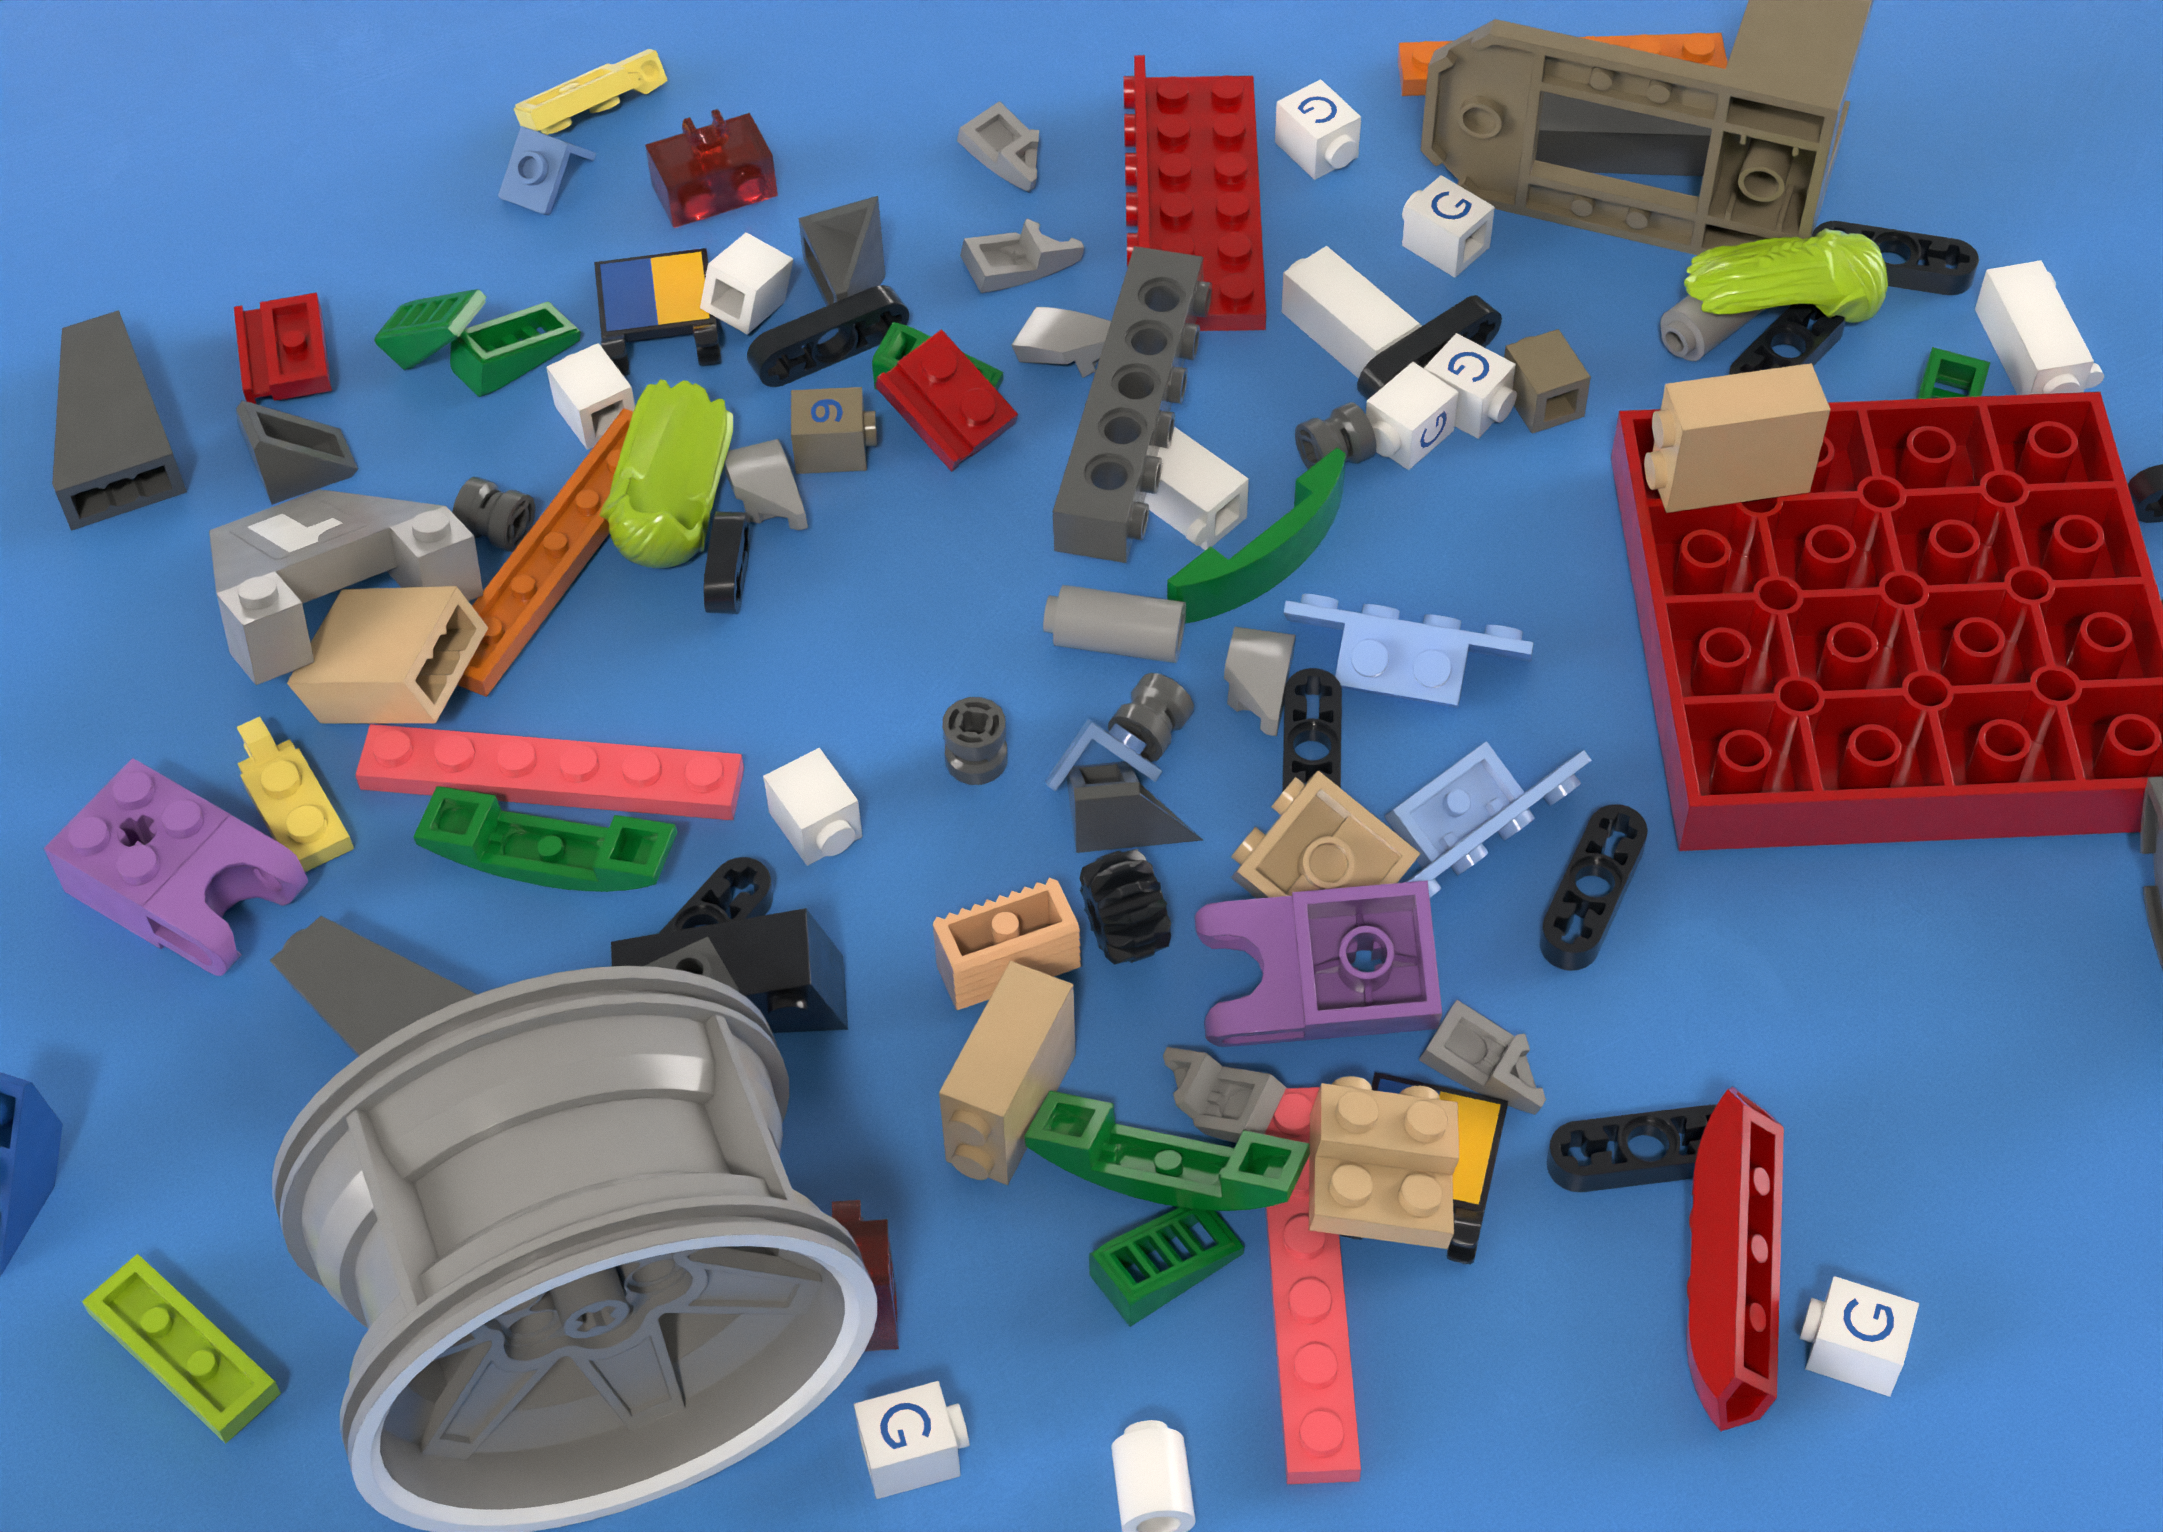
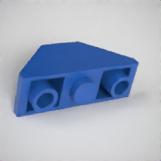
M1 1072L0 1277L55 1187L63 1126L32 1082Z

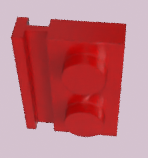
M317 292L259 302L260 309L244 311L242 305L234 307L242 390L246 402L256 404V398L272 395L274 401L332 391L322 309Z
M942 329L900 359L893 369L886 374L883 372L877 376L875 387L951 472L958 468L959 463L968 456L972 457L1012 427L1018 417V413Z

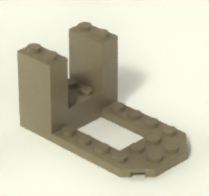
M1749 0L1726 69L1494 19L1434 51L1428 65L1420 151L1435 166L1443 163L1458 179L1457 185L1491 204L1497 210L1684 253L1699 255L1706 250L1719 246H1736L1768 238H1810L1815 230L1840 148L1850 101H1846L1845 98L1868 26L1874 0ZM1544 92L1711 128L1712 132L1700 196H1692L1535 160Z

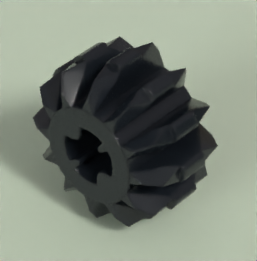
M1134 849L1121 853L1119 850L1101 856L1095 862L1082 867L1079 879L1082 885L1080 892L1085 904L1084 911L1088 915L1091 931L1095 934L1098 947L1104 952L1105 957L1114 965L1127 961L1133 963L1154 956L1155 952L1169 947L1171 921L1167 914V902L1163 898L1161 884L1154 875L1153 866L1147 862L1146 857L1141 852Z

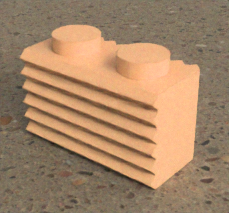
M1051 878L1048 879L1046 885L1036 882L1033 889L1024 886L1021 893L1011 891L1008 898L999 895L996 902L987 899L983 906L974 904L971 911L961 908L958 915L949 912L946 919L936 917L933 922L936 964L955 1009L960 1010L989 1000L1010 961L1053 977L1080 968V928L1059 882Z

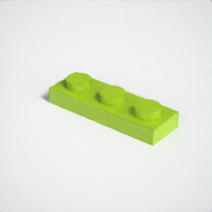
M138 1254L82 1301L89 1315L225 1444L281 1394L276 1382Z

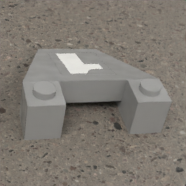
M319 489L209 530L216 594L229 652L255 685L314 663L303 603L385 571L390 574L401 588L457 586L468 601L483 596L474 535L443 505Z

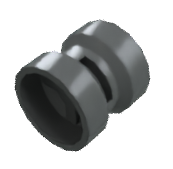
M1349 402L1333 409L1330 417L1325 420L1312 418L1298 424L1295 428L1296 446L1307 469H1310L1336 447L1346 453L1345 462L1349 461L1351 463H1360L1373 457L1376 453L1377 444L1371 423L1364 411L1354 402Z
M472 477L460 489L452 513L474 535L475 539L485 536L489 538L493 546L513 552L532 528L536 506L534 499L528 494L517 490H508L504 493L499 491L498 486L494 482L480 477Z
M1148 673L1141 678L1132 690V702L1121 705L1108 722V730L1110 731L1113 725L1117 723L1142 740L1147 745L1140 755L1152 762L1157 761L1171 744V732L1180 730L1193 714L1194 704L1185 689L1173 679L1162 674Z
M967 697L956 701L947 709L943 716L942 728L945 741L946 767L955 779L969 785H983L994 781L1003 774L1007 766L1005 715L1001 707L993 701L982 697Z

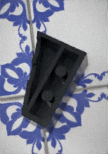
M806 908L611 942L612 967L645 966L705 937H709L737 985L739 993L747 997L761 1011L772 1033L848 1030L843 955Z

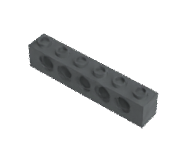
M1134 246L1052 511L1054 551L1127 563L1133 539L1143 540L1149 515V504L1144 503L1146 493L1156 494L1160 483L1162 458L1157 457L1159 448H1169L1173 437L1175 413L1170 412L1172 403L1182 404L1185 396L1188 370L1183 368L1185 359L1194 360L1196 357L1200 325L1195 323L1197 316L1206 318L1210 308L1212 283L1203 281L1202 256Z

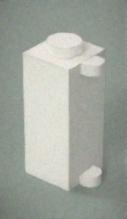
M1325 246L1308 258L1297 260L1288 270L1283 272L1281 312L1358 379L1362 370L1371 359L1422 327L1419 322L1328 246Z
M2042 260L1986 270L1975 311L2017 395L2084 392V389L2095 387L2103 381L2104 374L2100 366L2094 363L2086 344L2056 289V282L2052 274L2047 272Z
M1174 427L1170 447H1160L1157 457L1162 458V471L1156 494L1146 493L1144 503L1149 504L1151 512L1185 535L1186 539L1207 550L1247 518L1248 478Z

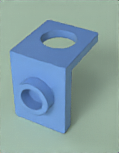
M521 126L498 197L538 213L550 215L570 153L593 161L596 153Z
M1087 719L1045 782L1048 787L1056 791L1092 739L1154 782L1157 781L1163 771L1140 755L1147 744L1122 726L1115 723L1108 733L1090 719Z

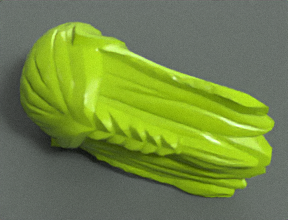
M1826 228L1817 233L1815 237L1805 239L1799 237L1768 238L1736 246H1719L1706 250L1691 259L1692 265L1686 268L1687 273L1690 275L1684 280L1687 293L1691 297L1703 301L1701 305L1703 312L1737 314L1784 305L1814 304L1827 317L1843 316L1845 317V322L1848 323L1863 322L1873 318L1880 310L1886 298L1888 287L1886 264L1878 245L1862 234H1846L1843 231H1833Z
M660 379L657 384H648L633 411L618 465L613 476L610 494L599 516L607 519L611 539L621 555L635 564L648 568L665 569L667 567H674L688 562L698 552L703 553L710 512L732 439L733 414L726 410L723 399L710 402L706 390L696 383L692 385L689 381L683 380L670 388L666 380Z

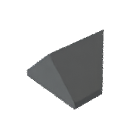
M878 196L798 218L803 259L826 306L871 287L881 285L885 279V266Z
M243 400L236 408L238 427L272 505L348 479L358 470L341 429Z
M1125 761L1073 766L1066 776L1076 853L1203 841L1200 836L1138 781L1131 765Z

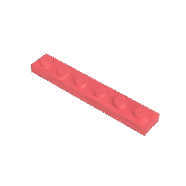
M370 724L355 776L360 790L432 796L436 786L496 795L497 800L503 802L734 820L744 765L742 754Z
M1320 1087L1286 1088L1265 1135L1309 1143L1310 1113ZM1308 1157L1289 1201L1265 1207L1286 1483L1288 1485L1359 1482L1361 1464L1339 1234L1309 1230Z

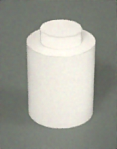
M1155 1420L1141 1421L1128 1426L1124 1430V1435L1118 1437L1111 1446L1122 1532H1188L1194 1527L1196 1520L1183 1435L1176 1430L1169 1429L1165 1423Z

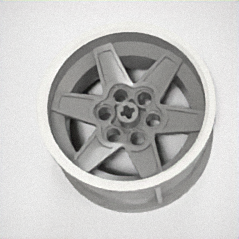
M595 967L558 972L522 980L451 1004L388 1036L338 1072L313 1096L296 1117L286 1133L275 1158L272 1173V1197L288 1251L297 1266L312 1280L325 1287L329 1294L345 1310L369 1329L362 1338L353 1358L349 1374V1385L344 1394L340 1409V1433L356 1488L364 1500L376 1511L395 1522L431 1532H532L572 1525L622 1512L691 1486L756 1452L792 1428L818 1407L852 1371L864 1353L873 1334L877 1318V1296L868 1270L864 1266L858 1245L849 1231L836 1219L820 1211L806 1196L793 1190L779 1157L783 1138L782 1123L787 1112L790 1095L789 1077L768 1022L761 1011L747 997L730 986L709 977L661 967Z

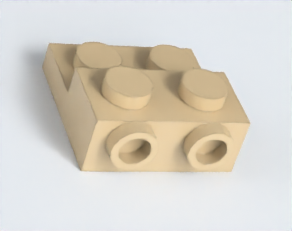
M1317 771L1306 784L1295 777L1271 806L1280 814V817L1266 834L1256 827L1248 834L1231 856L1240 866L1230 878L1256 899L1292 896V892L1393 884L1399 882L1421 853L1320 771Z
M1355 1076L1339 1078L1332 1084L1321 1083L1310 1113L1309 1230L1448 1249L1454 1235L1452 1175L1459 1161L1458 1102L1439 1100L1438 1093L1426 1086L1408 1087L1399 1094L1372 1090L1368 1081Z

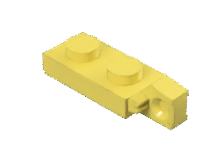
M647 49L616 64L607 63L515 104L513 109L520 126L537 132L541 130V133L548 135L569 127L573 123L571 120L573 115L589 109L590 113L605 111L619 104L620 99L618 95L632 89L647 95L668 80L657 51Z
M260 716L237 726V730L244 741L243 746L250 757L237 763L241 772L240 776L249 797L272 838L297 856L304 872L353 850L354 847L348 832L300 749H295L290 739L276 745Z

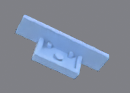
M1302 594L1301 603L1285 602L1284 615L1288 621L1344 630L1335 675L1340 682L1341 688L1458 708L1468 652L1531 662L1533 642L1522 640L1523 631L1511 627L1486 625L1485 634L1460 630L1461 621L1446 616L1426 614L1424 615L1423 623L1399 620V610L1381 605L1363 604L1362 613L1337 609L1339 602L1337 599L1315 594Z
M1486 741L1384 816L1397 835L1421 853L1416 861L1422 869L1405 882L1428 880L1429 898L1442 889L1435 879L1438 875L1451 866L1458 876L1480 861L1489 853L1482 842L1496 832L1505 841L1535 819L1529 810L1530 806L1542 797L1551 806L1581 784L1574 773L1592 760L1583 750L1524 792Z

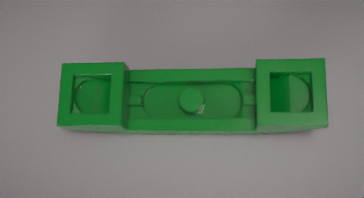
M1336 447L1295 480L1294 508L1229 560L1210 546L1167 580V599L1186 602L1185 624L1218 616L1258 598L1285 580L1307 560L1326 536L1340 507L1344 485L1345 452Z
M436 786L413 838L416 845L437 855L499 877L565 890L610 892L640 889L656 885L678 831L675 824L614 815L610 827L606 828L502 811L496 795Z
M1049 1091L1024 1136L1026 1147L1065 1171L1109 1190L1158 1204L1212 1211L1251 1210L1288 1202L1310 1155L1309 1143L1243 1130L1235 1148L1116 1124L1113 1103L1055 1091Z

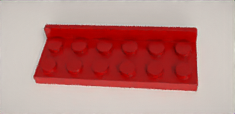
M1134 55V76H1123L1124 109H1135V114H1124L1125 148L1135 147L1136 153H1125V187H1136V192H1126V227L1137 226V233H1127V267L1134 246L1202 256L1203 281L1212 283V296L1207 317L1197 316L1195 324L1200 325V331L1266 330L1254 76L1146 77L1145 55Z

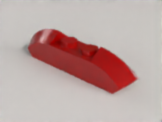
M1733 1086L1728 1088L1721 1097L1703 1132L1695 1162L1691 1194L1693 1195V1208L1689 1216L1692 1241L1690 1276L1687 1281V1296L1689 1299V1315L1686 1328L1687 1357L1697 1395L1706 1413L1720 1431L1760 1420L1777 1399L1784 1127L1767 1111Z

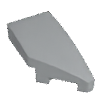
M1000 101L959 128L957 142L983 165L1009 183L1029 192L1035 188L1039 130H1029Z
M1027 218L1023 224L1021 234L1013 232L964 238L960 256L980 293L1032 282L1069 267L1081 260L1084 245L1081 241L1072 237L1069 241L1059 242L1047 237L1039 231V223Z
M1036 307L1011 346L1019 362L1069 364L1075 361L1082 378L1096 371L1095 366L1100 359L1111 321L1071 310Z
M779 439L727 452L724 464L725 474L735 498L743 500L745 512L748 513L750 522L761 523L766 519L784 517L788 518L790 529L803 530L808 528L805 510Z
M1234 627L1224 671V679L1229 682L1227 704L1237 712L1241 710L1252 711L1261 718L1260 730L1267 735L1277 736L1284 709L1285 687L1294 656L1296 635Z
M1456 1000L1422 1053L1419 1061L1483 1096L1508 1101V1106L1536 1115L1546 1101L1543 1088H1536L1526 1057L1530 1051L1526 1035L1519 1034L1514 1037L1508 1031L1459 1000Z
M1167 1047L1163 1054L1165 1065L1173 1071L1178 1090L1173 1092L1176 1106L1192 1118L1194 1126L1202 1133L1235 1143L1238 1142L1243 1130L1265 1134L1287 1088L1273 1075L1223 1067L1204 1052Z

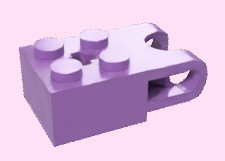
M134 758L44 847L64 892L160 949L165 946L216 976L224 975L242 956L236 950L233 932L229 924L222 919L225 911L240 900L261 898L284 906L289 904L308 884L304 869L297 856L291 850Z
M1428 880L1292 892V896L1217 902L1203 906L1194 916L1196 933L1203 944L1211 949L1245 951L1259 963L1263 974L1262 982L1251 995L1232 1001L1219 1002L1209 1010L1204 1021L1205 1038L1213 1045L1233 1047L1438 1029L1442 1016ZM1360 950L1371 951V961L1378 959L1382 961V964L1375 966L1373 972L1358 971V967L1354 968L1351 966L1355 962L1357 951Z

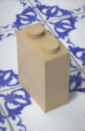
M1812 363L1665 384L1661 410L1655 411L1652 417V429L1655 440L1653 452L1646 453L1644 466L1648 486L1651 490L1658 489L1666 513L1810 492L1831 410Z
M457 586L342 589L311 641L314 663L294 670L287 684L320 724L436 723L488 627Z
M1009 962L939 1091L946 1161L952 1163L965 1176L976 1180L990 1178L1005 1185H1008L1028 1148L1025 1145L1024 1138L1027 1130L1049 1091L1057 1092L1076 1055L1074 990L1072 983L1016 962Z

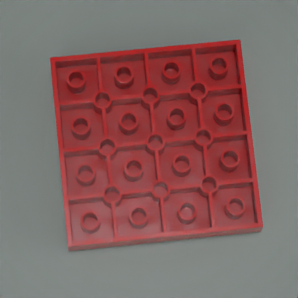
M2101 392L1828 402L1831 410L1810 492L1666 513L1658 489L1651 490L1648 486L1644 466L1646 453L1653 452L1655 442L1652 429L1653 413L1661 409L1619 411L1611 463L1679 851L2135 833L2141 831L2142 807L2148 777H2163V605Z

